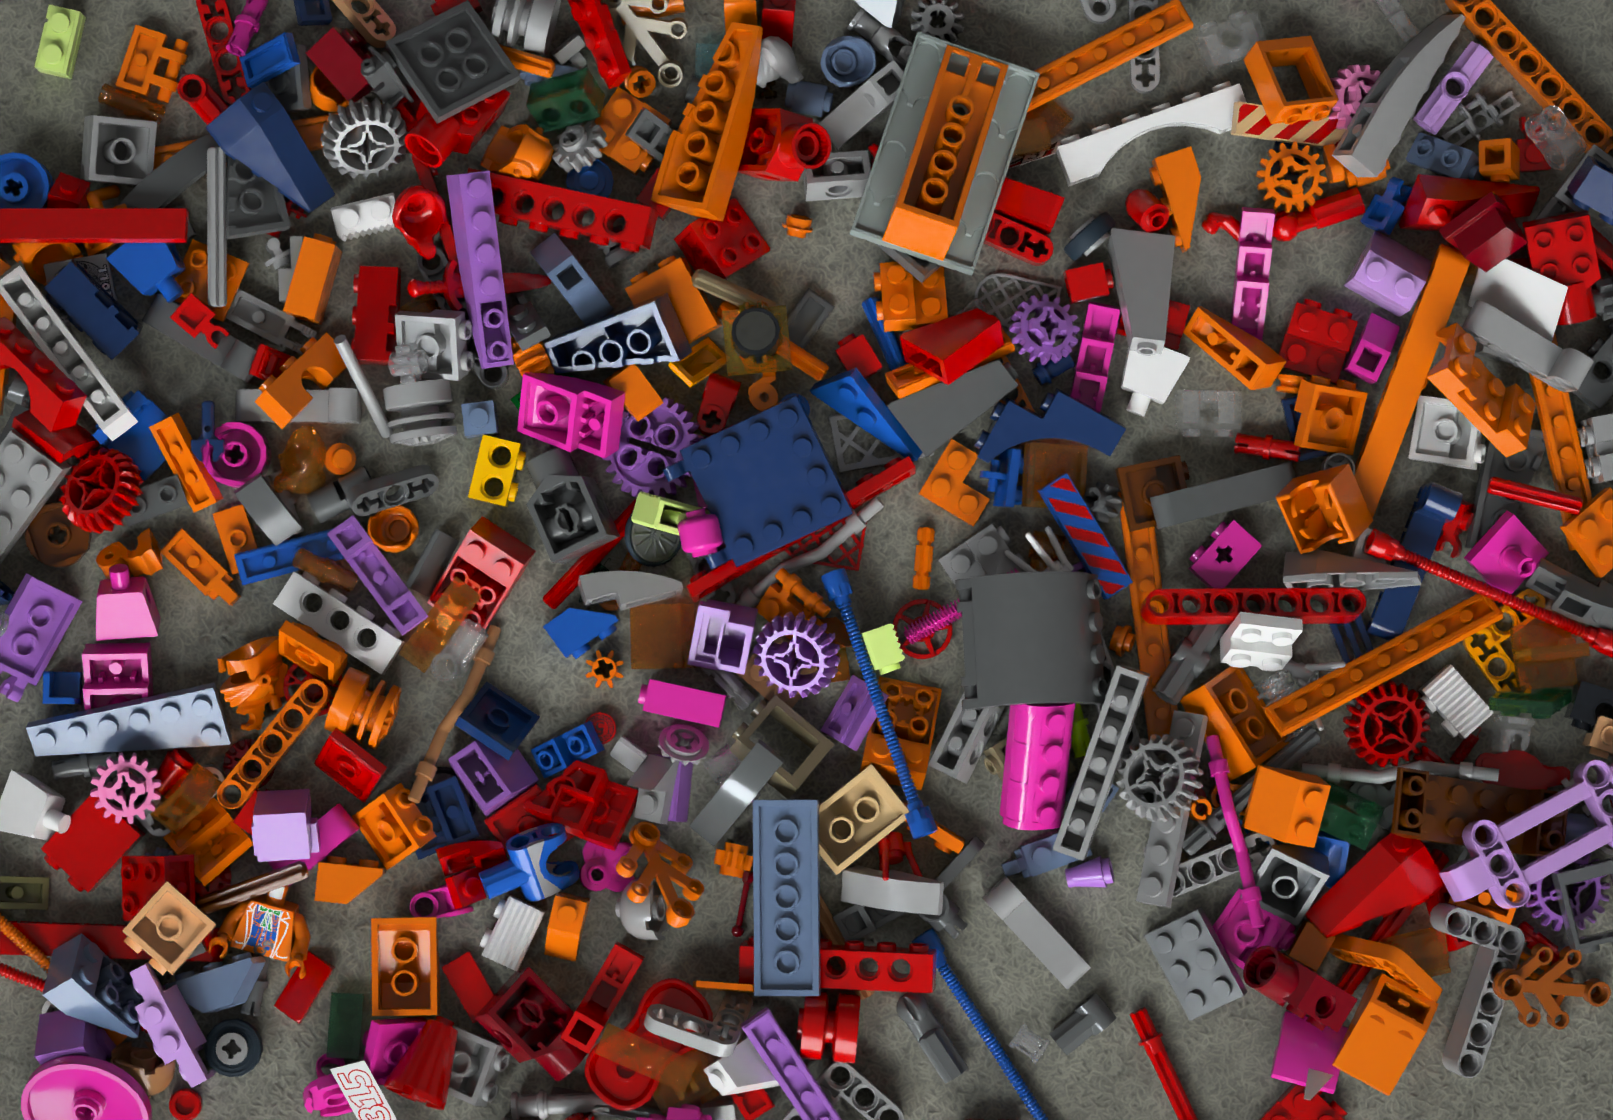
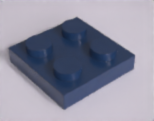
M486 681L454 725L509 760L533 729L540 716Z

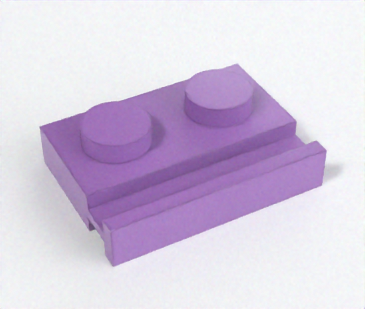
M852 675L821 731L857 751L878 714H876L877 710H874L875 707L871 701V695H869L870 691L866 687L867 683ZM882 692L881 696H883V700L886 701L889 695Z

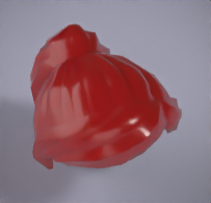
M412 185L399 194L394 204L392 220L395 227L400 230L407 243L413 246L427 260L435 256L437 250L434 245V237L440 230L441 225L446 222L445 201L440 194L433 190H428L423 185Z

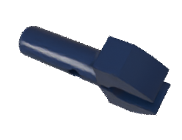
M211 400L202 402V434L197 440H191V451L202 463L203 448L207 445V441H209L214 449L213 462H217L225 452V441L219 440L215 436V403Z

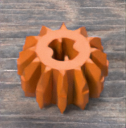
M511 337L513 360L522 377L525 372L554 374L555 370L545 350L543 341L522 351L514 337Z

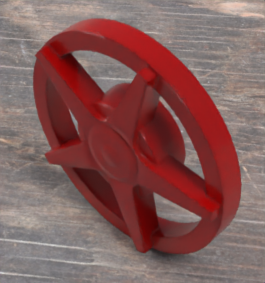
M928 599L910 601L901 607L895 615L893 630L897 631L899 618L909 624L911 628V623L916 626L915 621L919 624L918 619L923 622L922 617L926 620L925 616L927 615L929 618L930 605L939 611V608L943 611L944 609L937 602ZM926 604L922 616L914 620L902 615L906 609L913 605ZM952 623L939 629V631L948 630L944 643L936 651H934L931 643V638L935 634L933 632L931 635L928 634L927 637L925 636V638L918 640L926 644L930 652L929 654H916L906 649L905 646L910 644L908 639L903 644L898 639L897 642L901 644L899 648L903 650V653L912 658L929 659L935 657L948 646L952 637Z

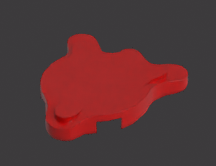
M1507 750L1495 754L1485 752L1478 755L1475 760V766L1499 769L1498 782L1482 780L1483 783L1527 790H1547L1549 787L1563 785L1561 781L1565 778L1568 781L1570 780V771L1567 767H1548L1543 765L1535 756L1521 750Z

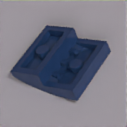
M456 776L426 787L420 803L415 804L422 815L427 816L432 821L437 837L415 851L418 860L435 854V849L466 842L479 836Z

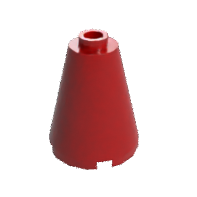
M436 1016L435 1020L428 1019L387 1077L384 1087L411 1101L426 1103L425 1106L444 1110L447 1103L458 1030L453 1028L455 1023L441 1016Z

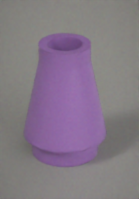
M1099 856L1075 867L1065 869L1069 888L1107 887V884L1114 883L1110 858L1102 859Z

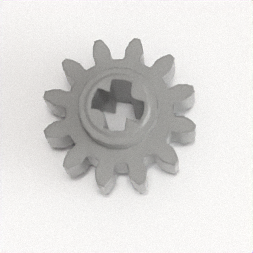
M579 120L577 125L567 126L566 131L556 137L559 140V144L553 145L555 154L552 158L567 173L573 167L577 172H580L582 167L587 165L591 167L596 158L602 157L599 149L608 145L604 139L607 135L600 125H596L593 120H589L586 125L582 120Z

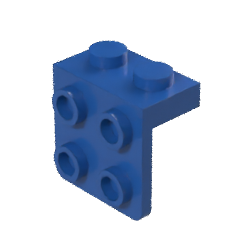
M138 390L135 393L130 391L122 398L123 402L138 420V423L114 441L102 431L98 424L95 425L97 431L92 436L101 445L107 446L109 449H117L131 457L141 470V479L145 481L166 462L149 427L168 416L144 392Z

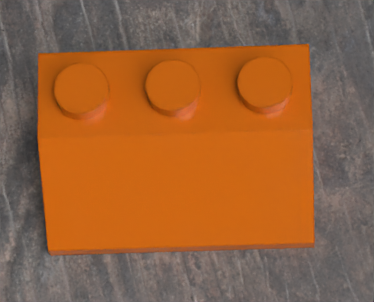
M1227 667L1189 691L1180 700L1185 712L1208 717L1204 742L1207 744L1206 737L1219 736L1223 758L1228 761L1230 773L1227 776L1229 781L1256 768L1258 764H1262L1290 743L1286 736L1281 738L1265 715L1264 707H1266V704L1243 668Z

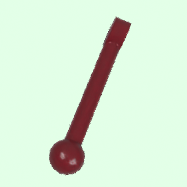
M744 871L742 881L744 884L736 925L731 929L734 937H741L744 933L742 923L749 887L753 882L752 871Z

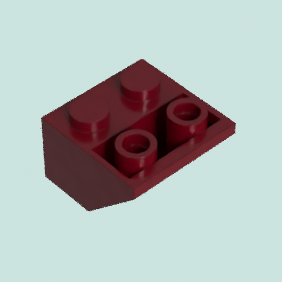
M332 27L306 52L307 56L347 101L351 99L357 102L363 96L373 91V88L361 73V63L365 59H370L373 55L365 47L367 41L356 29L351 31L348 28Z

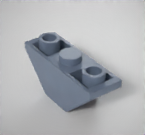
M556 233L530 251V254L584 324L602 318L613 310L598 287Z
M251 952L232 957L233 963L223 966L221 961L203 966V973L195 975L194 971H188L175 975L176 981L165 984V988L167 990L177 985L185 1002L202 1013L218 1012L246 1003L266 963L264 956L252 957Z

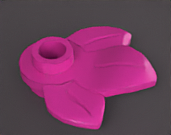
M587 841L582 849L585 862L580 869L579 878L582 885L594 892L605 888L614 892L623 891L635 877L626 878L619 875L616 871V865L622 856L627 855L633 844L620 842L616 850L612 851ZM594 869L601 872V879L599 881L593 880L591 876Z

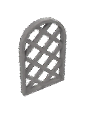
M995 273L985 277L978 284L974 303L976 308L980 309L978 303L987 299L993 308L987 313L991 315L995 312L1001 321V325L1010 327L1012 324H1008V322L1011 321V316L1004 320L999 312L1000 308L1009 304L1013 312L1017 311L1012 301L1023 296L1027 303L1029 298L1025 293L1035 287L1042 297L1044 293L1040 286L1054 289L1047 294L1048 298L1057 293L1056 297H1060L1062 287L1012 274ZM997 277L1011 279L1001 285ZM993 278L998 287L987 293L983 284ZM1017 280L1032 283V285L1023 290ZM1014 282L1020 292L1009 298L1004 287ZM981 289L984 296L978 299V292ZM1000 290L1006 301L996 306L990 296Z

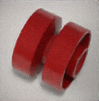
M821 992L820 996H805L804 1008H799L796 1040L801 1041V1059L821 1060L825 1043H832L833 1062L855 1064L861 995L839 993L835 1011L828 1010L827 992Z

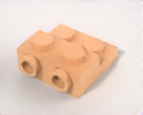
M166 881L122 931L127 935L124 942L137 954L143 949L152 957L148 963L161 975H164L166 971L173 975L213 930L216 924Z

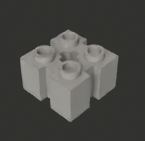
M1613 413L1580 421V428H1577L1580 445L1581 447H1586L1588 459L1584 460L1587 479L1591 478L1592 485L1613 481Z

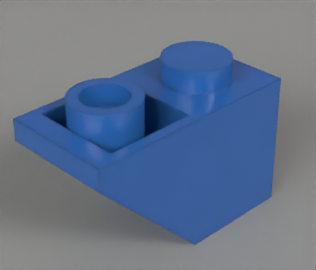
M568 608L543 627L565 658L573 655L575 659H578L591 649L588 643L599 636L601 640H604L617 630L614 624L619 619L616 615Z

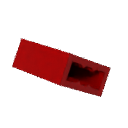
M91 795L70 816L71 824L68 830L62 834L55 832L41 848L46 853L44 859L50 866L56 870L62 868L70 876L67 880L75 889L80 892L86 890L88 893L94 891L122 861V856H126L146 835L134 823L129 824L127 817H122L119 824L115 822L116 815L114 814L107 818L103 817L106 808L103 806L96 809L95 802L99 797H91Z

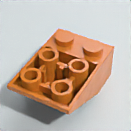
M879 676V688H881L882 692L889 695L884 704L887 705V712L891 716L890 719L894 725V731H896L895 735L899 739V747H902V755L905 756V762H907L908 770H910L909 774L913 778V786L917 790L922 791L942 689ZM876 717L867 732L860 772L870 764H873L888 784L903 786L900 783V777H898L899 773L896 772L895 761L891 757L892 753L889 752L890 749H888L887 742L885 741V734H883L882 726H880L881 722Z
M1383 973L1369 982L1332 1066L1389 1096L1425 1036L1439 1004Z

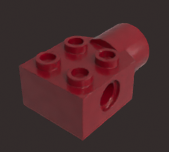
M1266 945L1257 948L1248 957L1244 966L1243 977L1249 987L1282 1007L1288 1002L1285 1009L1302 1019L1308 1014L1309 1017L1306 1021L1321 1031L1327 1026L1338 1033L1358 1000L1272 946Z
M530 967L516 971L474 1017L519 1063L535 1059L557 1082L569 1075L587 1055L584 1051L560 1038L574 1012Z

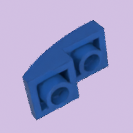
M589 721L531 749V752L545 779L566 769L574 761L585 760L605 749L592 722Z

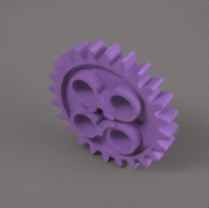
M665 397L662 405L639 422L627 410H623L619 450L607 458H602L612 462L607 467L606 472L611 474L617 473L612 482L619 485L622 484L621 491L630 493L632 491L633 497L637 498L640 491L664 498L666 492L676 495L675 485L686 488L687 484L684 477H692L689 471L668 482L664 472L659 475L657 471L658 465L662 461L665 462V467L684 459L680 450L703 439V436L693 433L700 426L698 423L689 422L693 414L688 411L683 412V404L676 402L673 405V399ZM644 421H647V430L641 435L640 427ZM674 430L676 434L675 440L669 445L668 436ZM632 437L673 451L677 456L676 458H671L630 444L629 438ZM636 451L637 460L631 466L630 456Z

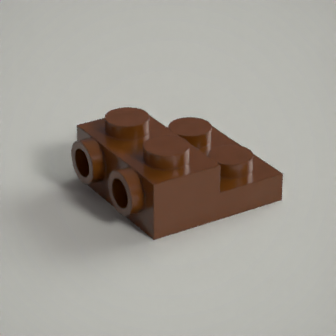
M1180 455L1115 469L1129 532L1157 526L1150 497L1187 488L1185 480H1189V470L1185 461L1181 462Z

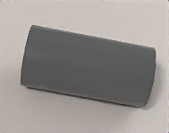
M365 466L307 494L308 501L320 523L351 509L346 501L348 491L357 484L372 480Z

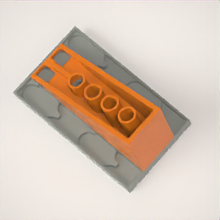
M917 31L849 235L866 239L869 242L895 249L972 276L1040 73Z

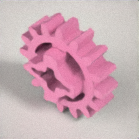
M1349 65L1347 69H1339L1337 71L1338 77L1330 78L1339 100L1332 108L1333 112L1329 115V119H1338L1337 129H1347L1361 102L1379 78L1380 71H1370V65Z
M121 752L116 762L110 756L107 757L106 763L108 767L105 768L98 765L96 771L101 776L92 777L91 783L98 786V788H94L90 792L91 797H99L95 802V808L98 809L104 806L106 809L103 817L107 818L114 814L116 815L115 822L118 824L122 817H127L129 824H133L134 815H138L144 820L146 818V808L151 811L156 809L152 799L159 800L161 798V793L154 790L162 785L161 780L153 779L157 774V768L148 770L149 760L147 758L142 760L141 763L137 762V753H133L130 760H127L123 752ZM130 768L137 770L144 777L138 778L130 772ZM117 770V777L114 781L104 784L107 777ZM123 775L129 787H133L129 794V801L126 794H124V790L120 789ZM148 792L146 798L139 805L135 806L137 797ZM108 799H115L122 804V808L113 805Z

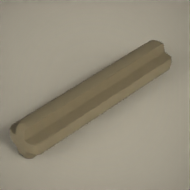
M697 269L694 275H692L691 281L694 287L746 310L751 309V306H757V308H763L773 315L777 312V306L774 301L708 271Z

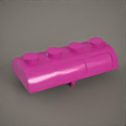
M1076 703L1010 705L999 813L1003 818L1004 825L1019 830H1045L1061 826L1064 818Z

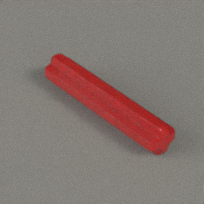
M1490 477L1487 485V492L1490 494L1559 511L1579 514L1582 508L1583 499L1580 497L1527 484Z

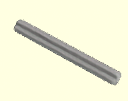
M210 147L207 150L208 305L211 307H224L227 304L226 154L220 147Z

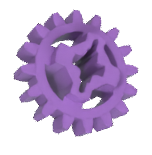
M1043 294L1039 301L1033 295L1028 299L1027 303L1023 301L1017 307L1018 311H1015L1010 318L1015 323L1009 327V331L1017 334L1011 342L1012 344H1021L1022 347L1018 352L1020 355L1026 351L1030 353V362H1033L1036 357H1040L1042 365H1045L1050 358L1054 363H1058L1062 356L1066 358L1072 352L1071 348L1078 343V339L1074 336L1080 331V327L1072 325L1078 317L1077 315H1068L1069 304L1064 307L1059 306V297L1050 302L1047 294ZM1036 312L1034 318L1026 320L1029 314ZM1060 338H1062L1061 344L1056 347H1053L1055 341H1058Z

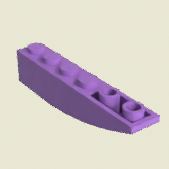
M490 171L446 175L460 277L481 369L513 365L514 360Z

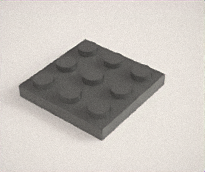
M468 0L386 41L385 49L437 124L519 82L520 79L519 72Z

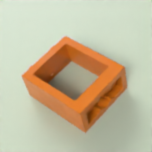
M1311 35L1256 41L1243 59L1270 124H1293L1301 120L1310 119L1312 121H1320L1330 114L1331 109L1339 100ZM1296 65L1310 99L1286 102L1272 67Z

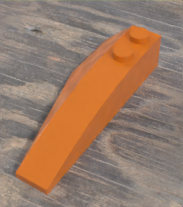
M737 22L731 23L713 56L714 63L707 75L703 74L697 85L700 87L692 104L688 103L682 113L685 115L678 130H673L668 139L651 197L653 202L695 217L723 222L740 165L751 118L760 61L763 31L761 26Z

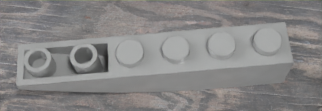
M1463 14L1441 15L1420 32L1394 58L1361 102L1332 154L1335 159L1356 177H1378L1384 170L1386 160L1391 151L1399 143L1401 134L1408 121L1414 116L1420 99L1429 89L1431 80L1438 67L1443 64L1445 55L1452 42L1458 37L1460 28L1466 19Z

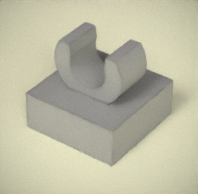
M573 33L550 52L560 65H563L568 60L574 68L581 70L588 64L579 52L586 44L576 33Z

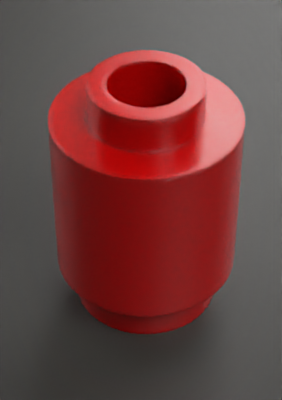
M1137 189L1132 191L1126 198L1125 206L1128 215L1144 231L1149 233L1159 231L1167 223L1169 210L1152 192Z

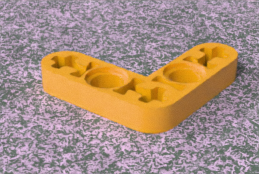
M1525 589L1515 595L1525 600L1523 598L1525 595L1529 598L1536 597L1538 601L1534 605L1545 608L1544 596L1532 589ZM1502 604L1499 607L1503 613L1509 614L1512 618L1511 628L1507 631H1501L1494 623L1475 633L1477 635L1484 634L1486 639L1483 640V645L1487 650L1494 647L1496 652L1487 655L1481 661L1479 656L1483 655L1484 652L1478 646L1471 647L1472 636L1463 640V646L1502 701L1510 707H1522L1530 701L1532 695L1531 688L1503 650L1500 643L1532 621L1534 617L1521 612L1520 615L1524 617V620L1520 622L1517 613L1509 606ZM1496 657L1502 659L1505 663L1506 669L1500 676H1494L1488 670L1489 662ZM1513 673L1515 678L1510 679V682L1514 687H1523L1524 691L1521 692L1523 699L1521 701L1518 699L1510 700L1508 695L1511 694V689L1507 684H1503L1500 687L1498 682L1507 679Z

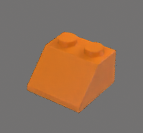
M1258 764L1242 827L1284 843L1314 848L1331 786L1318 775Z

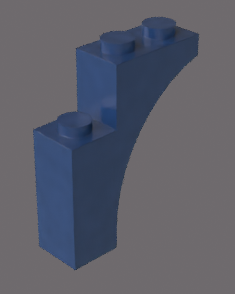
M1056 388L1053 394L1048 392L1039 407L1043 411L1041 415L1008 397L1004 403L998 401L990 415V419L994 421L988 431L983 429L980 432L974 447L978 448L975 452L976 456L987 463L1006 449L1017 444L1045 438L1076 441L1111 456L1126 428L1120 422Z

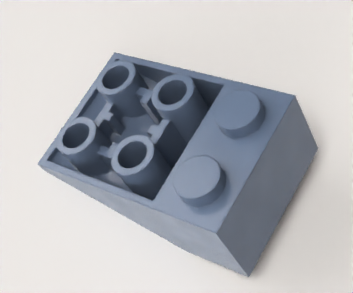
M82 933L54 949L42 995L65 1015L132 1038H136L139 1035L141 1024L138 1021V1013L135 1006L143 1003L144 999L135 990L132 977L117 962H114L101 951L97 944L91 942Z

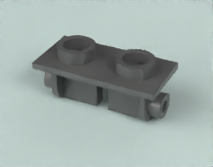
M372 46L368 47L373 56L361 63V73L373 88L381 104L388 101L392 108H395L403 97L412 103L414 100L406 90L410 85L399 72L395 73L394 69L397 65L386 52L380 55Z
M176 474L141 487L140 489L143 494L136 497L139 506H133L130 510L132 517L125 516L124 518L129 527L188 505L178 475Z

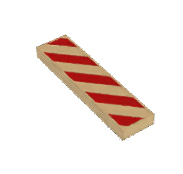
M1239 101L1234 102L1231 135L1291 144L1297 142L1298 145L1323 148L1324 145L1333 143L1337 147L1346 129H1337L1338 119L1330 120L1329 115L1320 121H1312L1310 119L1301 120L1293 124H1270L1263 105Z

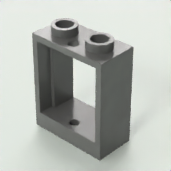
M1613 857L1555 871L1551 874L1569 946L1574 950L1580 949L1581 954L1600 950L1599 944L1612 942L1613 946V929L1579 938L1566 885L1609 874L1613 885Z

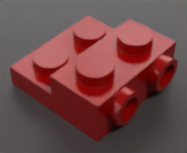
M1303 299L1302 304L1296 302L1293 305L1278 353L1287 361L1283 368L1310 377L1312 375L1327 377L1331 379L1330 383L1336 385L1346 354L1349 352L1358 321L1352 320L1353 314L1345 310L1334 308L1333 313L1321 310V303L1310 299Z
M1293 1083L1259 1120H1345L1344 1117L1348 1113L1334 1100L1330 1104L1320 1097L1323 1091H1318L1310 1101L1304 1099L1305 1086Z

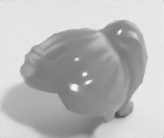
M769 36L762 39L756 85L765 88L768 82L777 80L779 77L788 80L790 84L800 82L804 77L798 69L795 53L790 45L779 37Z

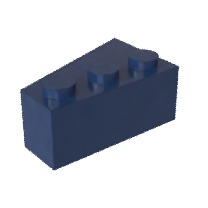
M74 258L44 287L48 292L45 295L46 299L58 310L62 307L70 316L69 321L80 332L84 331L93 340L94 346L111 360L143 328Z

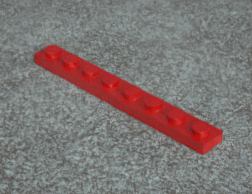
M908 456L902 460L900 457H897L884 465V471L875 476L873 473L865 475L856 482L857 486L848 492L845 491L853 510L916 474V467L911 458ZM817 531L739 567H736L733 559L709 573L706 570L701 571L689 580L690 584L686 586L687 591L693 602L696 603Z

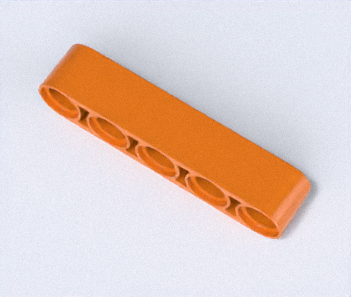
M321 679L306 680L298 688L220 784L217 790V799L221 806L227 809H235L247 803L254 791L261 786L329 702L331 689L325 681ZM313 684H318L323 689V697L316 703L310 701L307 696V690ZM293 709L300 711L303 716V721L297 728L291 727L286 720L288 712ZM273 734L279 736L282 740V748L277 753L270 752L266 746V740ZM250 760H256L261 764L262 772L257 778H251L246 773V765ZM230 785L237 786L241 791V798L237 803H231L226 799L225 791Z

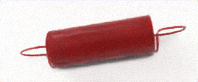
M1472 733L1467 736L1450 757V760L1460 765V761L1463 762L1478 742L1479 737L1477 738Z

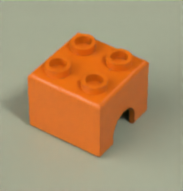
M1349 463L1293 478L1275 497L1300 554L1315 551L1322 544L1336 538H1340L1338 540L1339 544L1354 541L1373 522V518Z

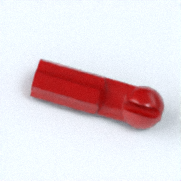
M1356 187L1317 200L1312 206L1309 205V207L1304 208L1301 212L1286 213L1285 210L1275 213L1272 237L1281 242L1291 241L1301 231L1313 227L1321 229L1363 215L1365 213V206L1358 188Z

